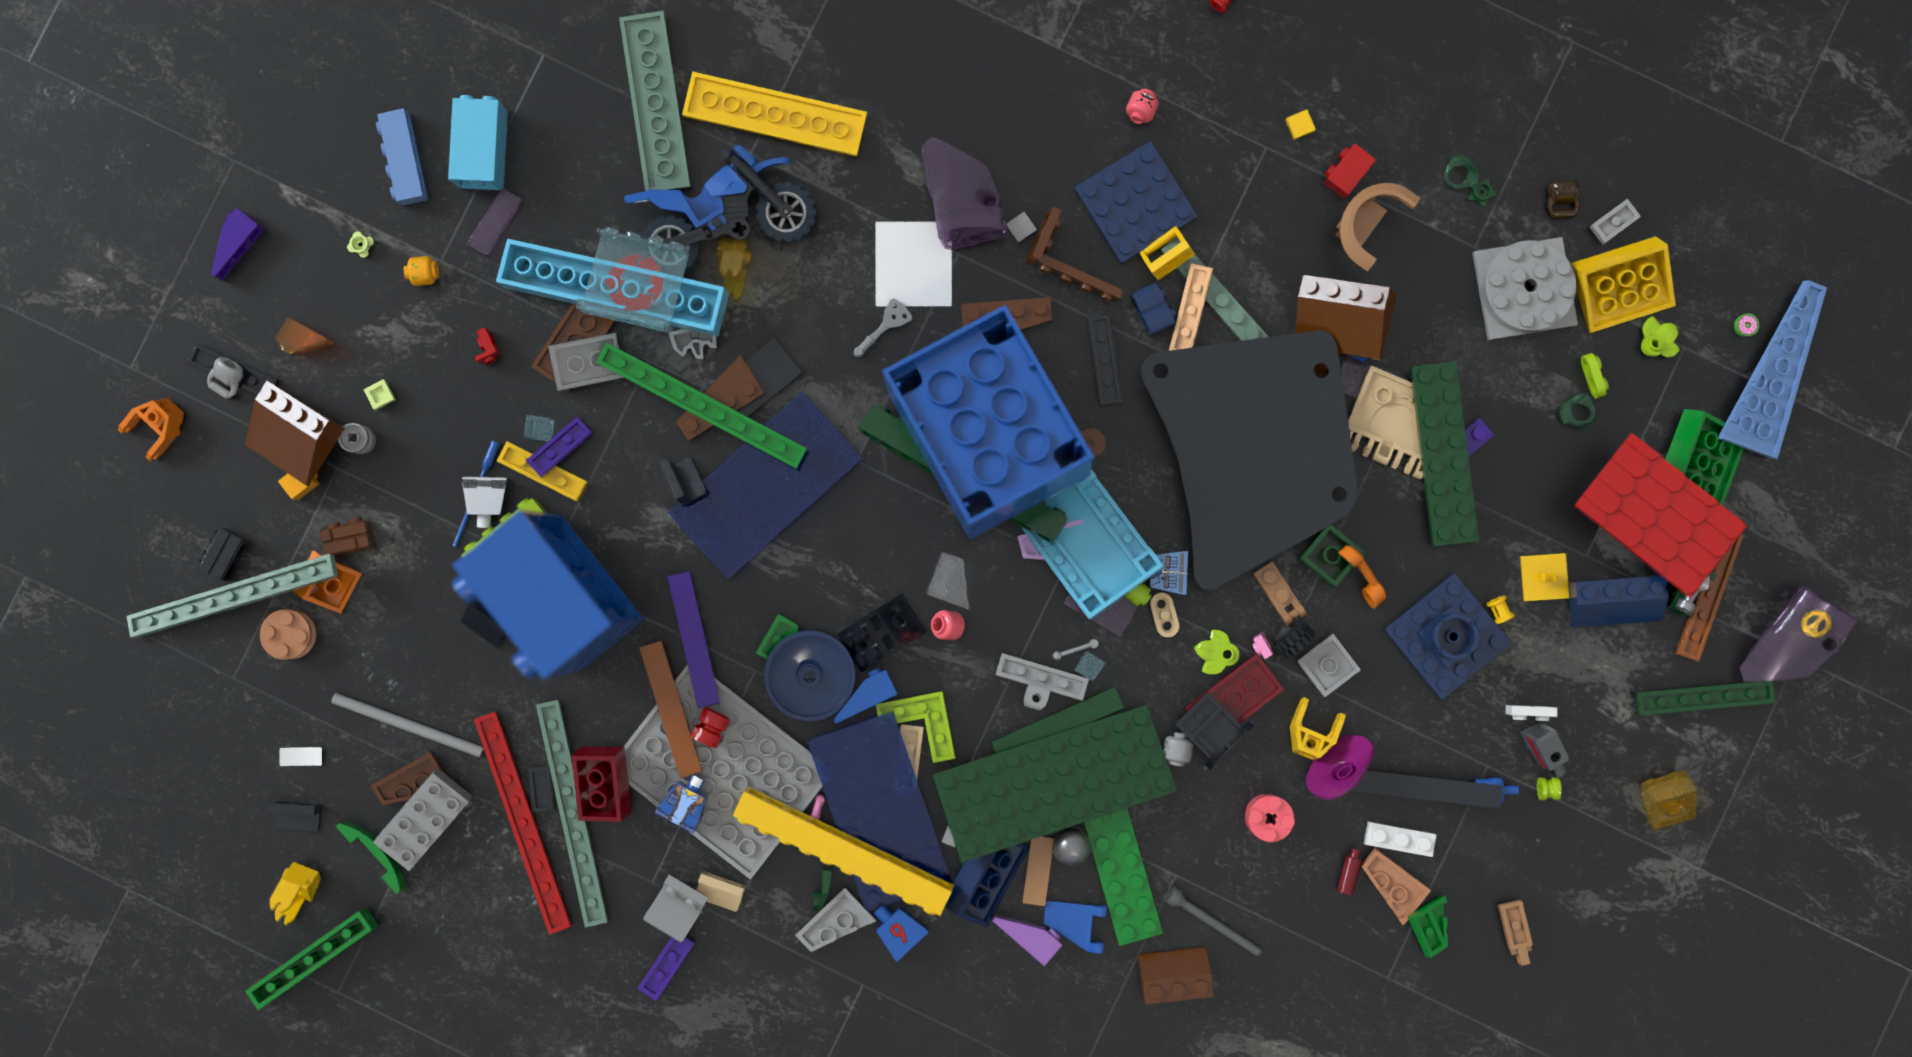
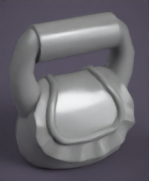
M225 357L216 359L213 369L207 377L208 388L225 399L232 398L237 393L239 382L243 378L242 367ZM215 377L217 380L223 382L226 386H230L231 391L226 389L216 381H214L213 378Z

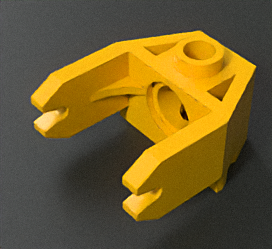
M1303 697L1297 706L1290 724L1292 752L1308 759L1316 760L1336 744L1346 715L1343 713L1337 714L1331 731L1327 736L1314 732L1302 726V719L1309 699Z
M295 862L285 869L281 880L270 898L271 910L276 908V922H279L283 916H286L284 925L287 926L295 920L305 900L312 902L321 880L318 871Z

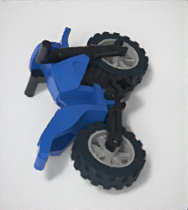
M739 144L733 147L735 152L728 149L721 151V156L726 163H731L730 166L726 165L705 183L701 194L695 198L686 197L680 190L648 189V191L628 194L624 197V201L627 204L651 201L663 211L686 214L696 227L695 230L688 221L681 217L666 215L659 216L650 221L642 231L639 239L640 254L645 256L642 259L654 257L653 261L659 266L661 272L672 276L687 272L697 262L701 242L712 241L724 235H729L737 241H745L750 237L751 227L747 222V218H749L748 200L754 190L759 193V200L756 205L758 224L768 237L778 242L790 243L804 238L811 231L815 223L816 206L810 193L801 185L792 182H778L771 186L758 175L769 167L791 164L790 158H774L757 163V159ZM787 196L794 197L797 201L790 206L787 204ZM800 203L803 213L793 212V208ZM770 206L778 213L769 215ZM791 215L802 217L797 226H795ZM780 216L782 219L777 227L771 219ZM788 219L793 228L782 229L784 221ZM737 224L747 228V230L743 231V236L734 233L733 230L737 229ZM667 229V238L663 239L657 235ZM671 229L677 230L681 234L671 238ZM655 238L662 242L660 247L653 248ZM665 249L664 257L660 260L655 252ZM686 250L684 256L679 259L676 251ZM669 252H672L676 262H666Z

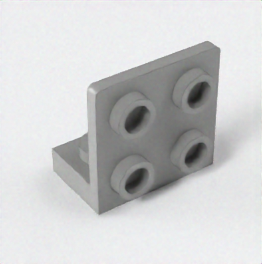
M668 875L663 888L643 920L681 943L702 912L708 898Z

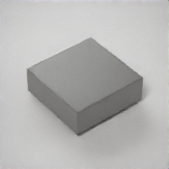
M1022 212L1006 224V227L1018 244L1037 231L1025 212Z

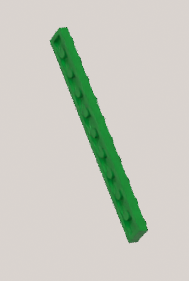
M607 342L596 363L796 469L807 451V448Z

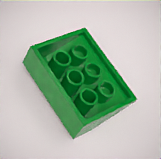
M1684 409L1665 460L1723 506L1744 448L1718 439L1725 422L1705 411Z

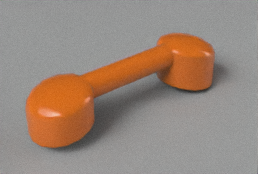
M1345 546L1338 553L1355 568L1358 566L1369 584L1362 589V594L1369 606L1374 609L1386 599V592L1365 562L1363 555L1354 547Z

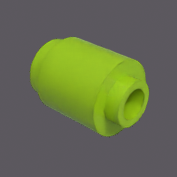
M1142 583L1124 597L1137 607L1140 604L1144 606L1152 597L1149 594L1151 589Z

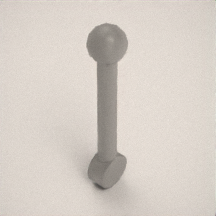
M1092 639L1087 644L1063 652L1056 651L1053 654V658L1060 660L1062 656L1090 647L1096 648L1098 641Z

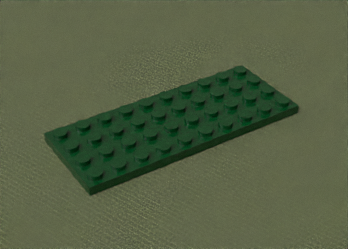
M1147 705L932 775L960 863L1177 791Z

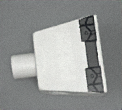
M462 477L467 514H477L478 528H490L491 515L501 514L507 478Z

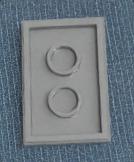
M616 333L548 346L557 390L560 391L624 378L596 363L606 342L619 349Z

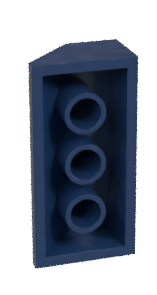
M1662 576L1568 583L1572 628L1663 621L1668 602L1667 580Z
M1021 843L964 862L953 883L954 887L945 907L958 917L987 928L1030 847Z

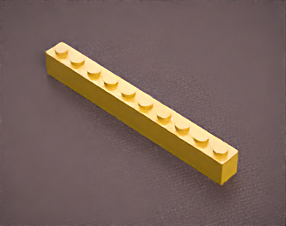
M749 786L744 790L733 816L744 825L751 824L765 835H774L779 838L778 840L786 845L792 844L806 855L813 854L827 865L834 864L840 867V870L845 874L859 876L864 883L869 885L875 884L889 895L896 894L910 905L917 904L923 907V910L928 914L940 916L953 890V884Z

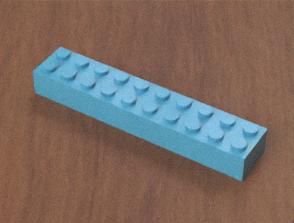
M508 238L496 282L506 289L713 336H719L729 297V292L722 286ZM613 267L627 270L620 279V281H626L619 288L618 280L614 276H609ZM649 275L661 277L664 280L662 293L654 304L655 294L648 292L650 288L657 286H651ZM608 278H613L616 281L615 289L612 290L604 281H608ZM621 289L627 298L638 299L640 298L639 293L644 294V296L649 295L653 297L649 311L647 309L628 311L626 309L629 307L615 304L609 293L615 295Z

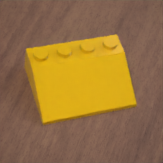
M1656 236L1570 263L1576 278V294L1590 333L1676 306L1668 244Z

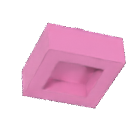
M1264 633L1256 635L1253 639L1255 643L1252 645L1259 656L1263 655L1265 659L1273 655L1274 650Z

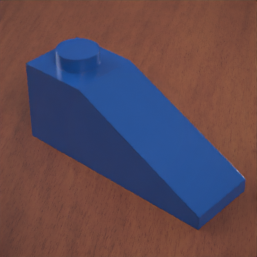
M879 667L868 673L870 677L864 680L834 718L835 723L898 694L887 669L882 671Z

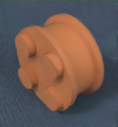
M284 609L275 611L264 620L260 629V641L265 651L272 657L283 660L297 659L305 656L311 651L317 638L316 626L313 620L306 613L299 610Z

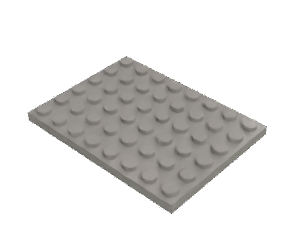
M686 666L676 678L675 684L690 732L692 733L695 725L701 723L699 717L704 707L697 709L688 666ZM714 677L720 704L707 706V708L727 716L731 721L726 731L720 733L722 739L717 749L693 739L703 770L695 775L705 780L699 792L707 795L708 798L698 828L691 834L751 880L780 841L774 835H765L759 832L758 828L751 824L744 825L733 816L744 790L749 786L803 812L835 770ZM656 704L624 747L629 785L655 806L659 807L678 782L688 785L693 774L683 778L679 777Z

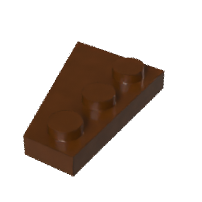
M431 750L373 783L371 788L382 805L406 801L412 797L436 768L443 773L445 771Z

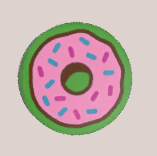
M1752 314L1739 316L1734 322L1735 332L1742 337L1754 335L1759 329L1758 319Z

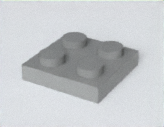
M1334 634L1329 635L1296 660L1323 697L1329 695L1361 670Z

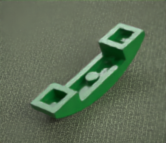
M347 821L336 826L350 843L360 839L387 869L388 872L381 878L396 894L406 889L398 862L373 843L376 839L374 834L359 825Z

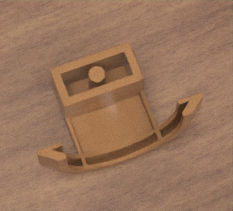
M1381 183L1362 190L1348 204L1342 219L1336 226L1339 230L1335 236L1341 239L1342 246L1348 257L1367 272L1377 259L1366 252L1362 245L1387 212L1386 209L1373 200L1379 196H1388L1401 201L1411 209L1420 200L1419 196L1401 185Z

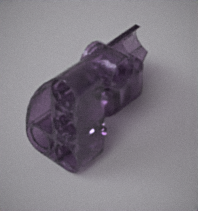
M930 137L921 148L927 187L933 200L938 238L943 247L948 250H956L1006 236L1004 205L998 195L988 167L958 148Z

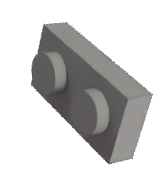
M1626 199L1589 227L1603 245L1641 216L1630 201Z

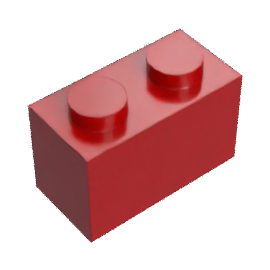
M1355 143L1351 148L1346 146L1338 156L1341 159L1338 165L1332 164L1324 174L1328 177L1324 184L1343 199L1350 194L1376 160Z

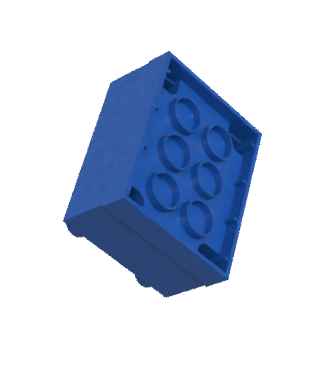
M1006 305L882 370L890 399L970 540L1084 479L1091 473V466L1094 462L1093 454Z
M519 510L453 564V567L460 574L452 581L454 588L470 604L476 599H480L520 651L512 659L518 669L529 679L534 678L538 673L544 680L582 671L645 620L561 514Z

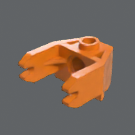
M169 398L153 400L131 409L120 423L118 431L121 434L125 431L129 432L142 418L160 436L146 455L149 461L152 459L156 460L165 452L173 440L180 435V425L183 421L184 412Z

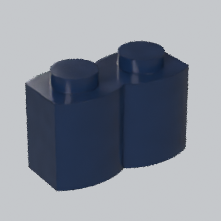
M1154 283L1130 295L1132 303L1149 336L1176 323L1174 320L1177 318L1172 306L1168 307L1165 298H1167V295L1162 286L1158 287L1157 283Z

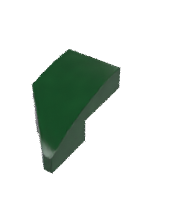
M823 868L822 890H814L813 892L814 910H821L827 899L833 868Z

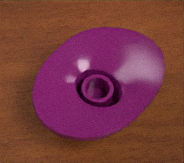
M1358 735L1338 738L1335 745L1312 763L1306 778L1308 790L1316 797L1335 799L1356 787L1373 758L1374 746L1367 738Z

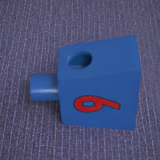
M883 904L874 912L882 922L877 927L876 932L896 962L929 932V928L902 907L897 908L892 913Z

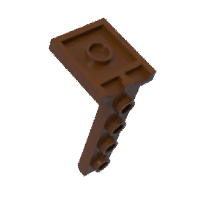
M1053 206L1045 214L1025 262L1040 266L1039 270L1044 273L1052 274L1053 272L1060 275L1059 279L1070 284L1072 282L1081 285L1080 288L1086 292L1092 293L1095 291L1100 293V297L1106 301L1113 302V300H1119L1122 296L1120 288L1044 254L1046 250H1049L1053 242V238L1050 237L1051 234L1058 229L1062 221V217H1059L1061 210Z

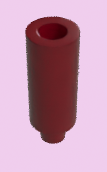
M1352 848L1350 856L1345 857L1337 891L1352 896L1354 894L1362 860L1359 859L1360 850Z

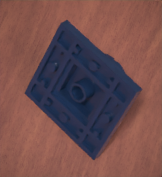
M1455 573L1448 576L1383 629L1440 700H1443L1512 644ZM1450 633L1453 634L1452 641L1449 638Z

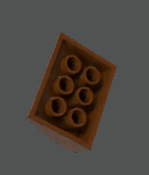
M1303 275L1298 295L1295 333L1324 330L1334 337L1339 354L1381 360L1397 294L1390 287Z
M266 381L254 401L245 445L309 487L345 428L285 389Z

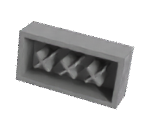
M436 768L380 832L373 843L410 871L469 803L472 795Z

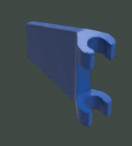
M1046 900L1045 925L1084 950L1103 954L1104 942L1091 941L1093 915L1106 917L1107 906Z

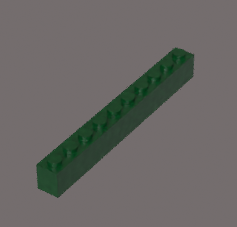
M872 405L859 425L860 433L933 475L902 418L898 417L897 419L890 415L891 412L881 405L879 407ZM1045 500L1009 519L1053 546L1068 522V517L1065 516L1066 513L1057 507L1052 509L1045 505L1047 503Z

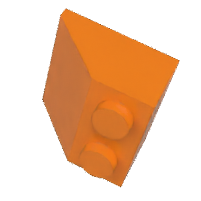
M313 550L308 560L324 556V554ZM335 560L338 577L303 587L293 592L304 600L341 614L362 573Z

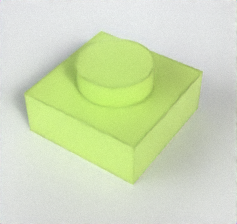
M384 379L363 389L374 410H378L396 400L387 381Z

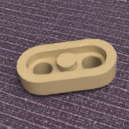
M1166 593L1155 594L1150 600V609L1156 630L1163 637H1172L1179 630V622L1173 600ZM1159 600L1165 602V606L1162 609L1157 606ZM1165 622H1169L1171 624V628L1169 630H1165L1163 628V624Z

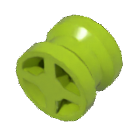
M1552 777L1551 780L1538 778L1537 795L1539 800H1546L1547 798L1560 800L1561 783L1558 777Z

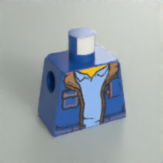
M693 774L688 785L678 782L656 809L655 813L694 833L698 828L708 798L707 795L699 792L705 780Z

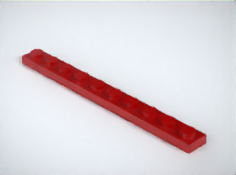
M498 712L476 718L474 722L549 934L569 928L572 924Z

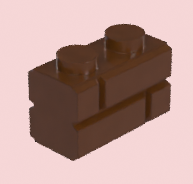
M362 517L350 519L348 520L349 524L340 526V522L327 524V529L320 530L324 555L332 554L335 557L375 548L370 521H362Z

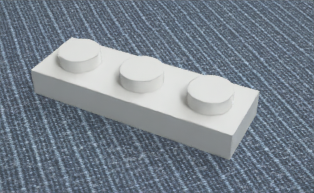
M1368 821L1364 844L1433 857L1436 834Z

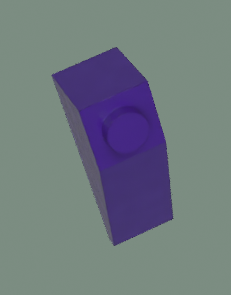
M238 208L228 213L222 225L211 275L220 280L225 278L265 229Z

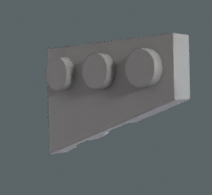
M844 887L795 936L812 952L863 926L875 922L876 919Z

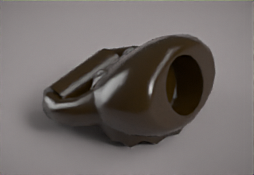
M1551 182L1548 186L1549 199L1547 202V210L1553 219L1574 218L1580 209L1578 182ZM1573 203L1575 207L1574 209L1553 210L1554 204Z

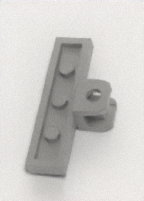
M1003 653L1001 654L995 676L1027 685L1024 705L1039 711L1047 704L1050 692L1083 701L1089 680L1088 678ZM1032 696H1038L1039 702H1034Z

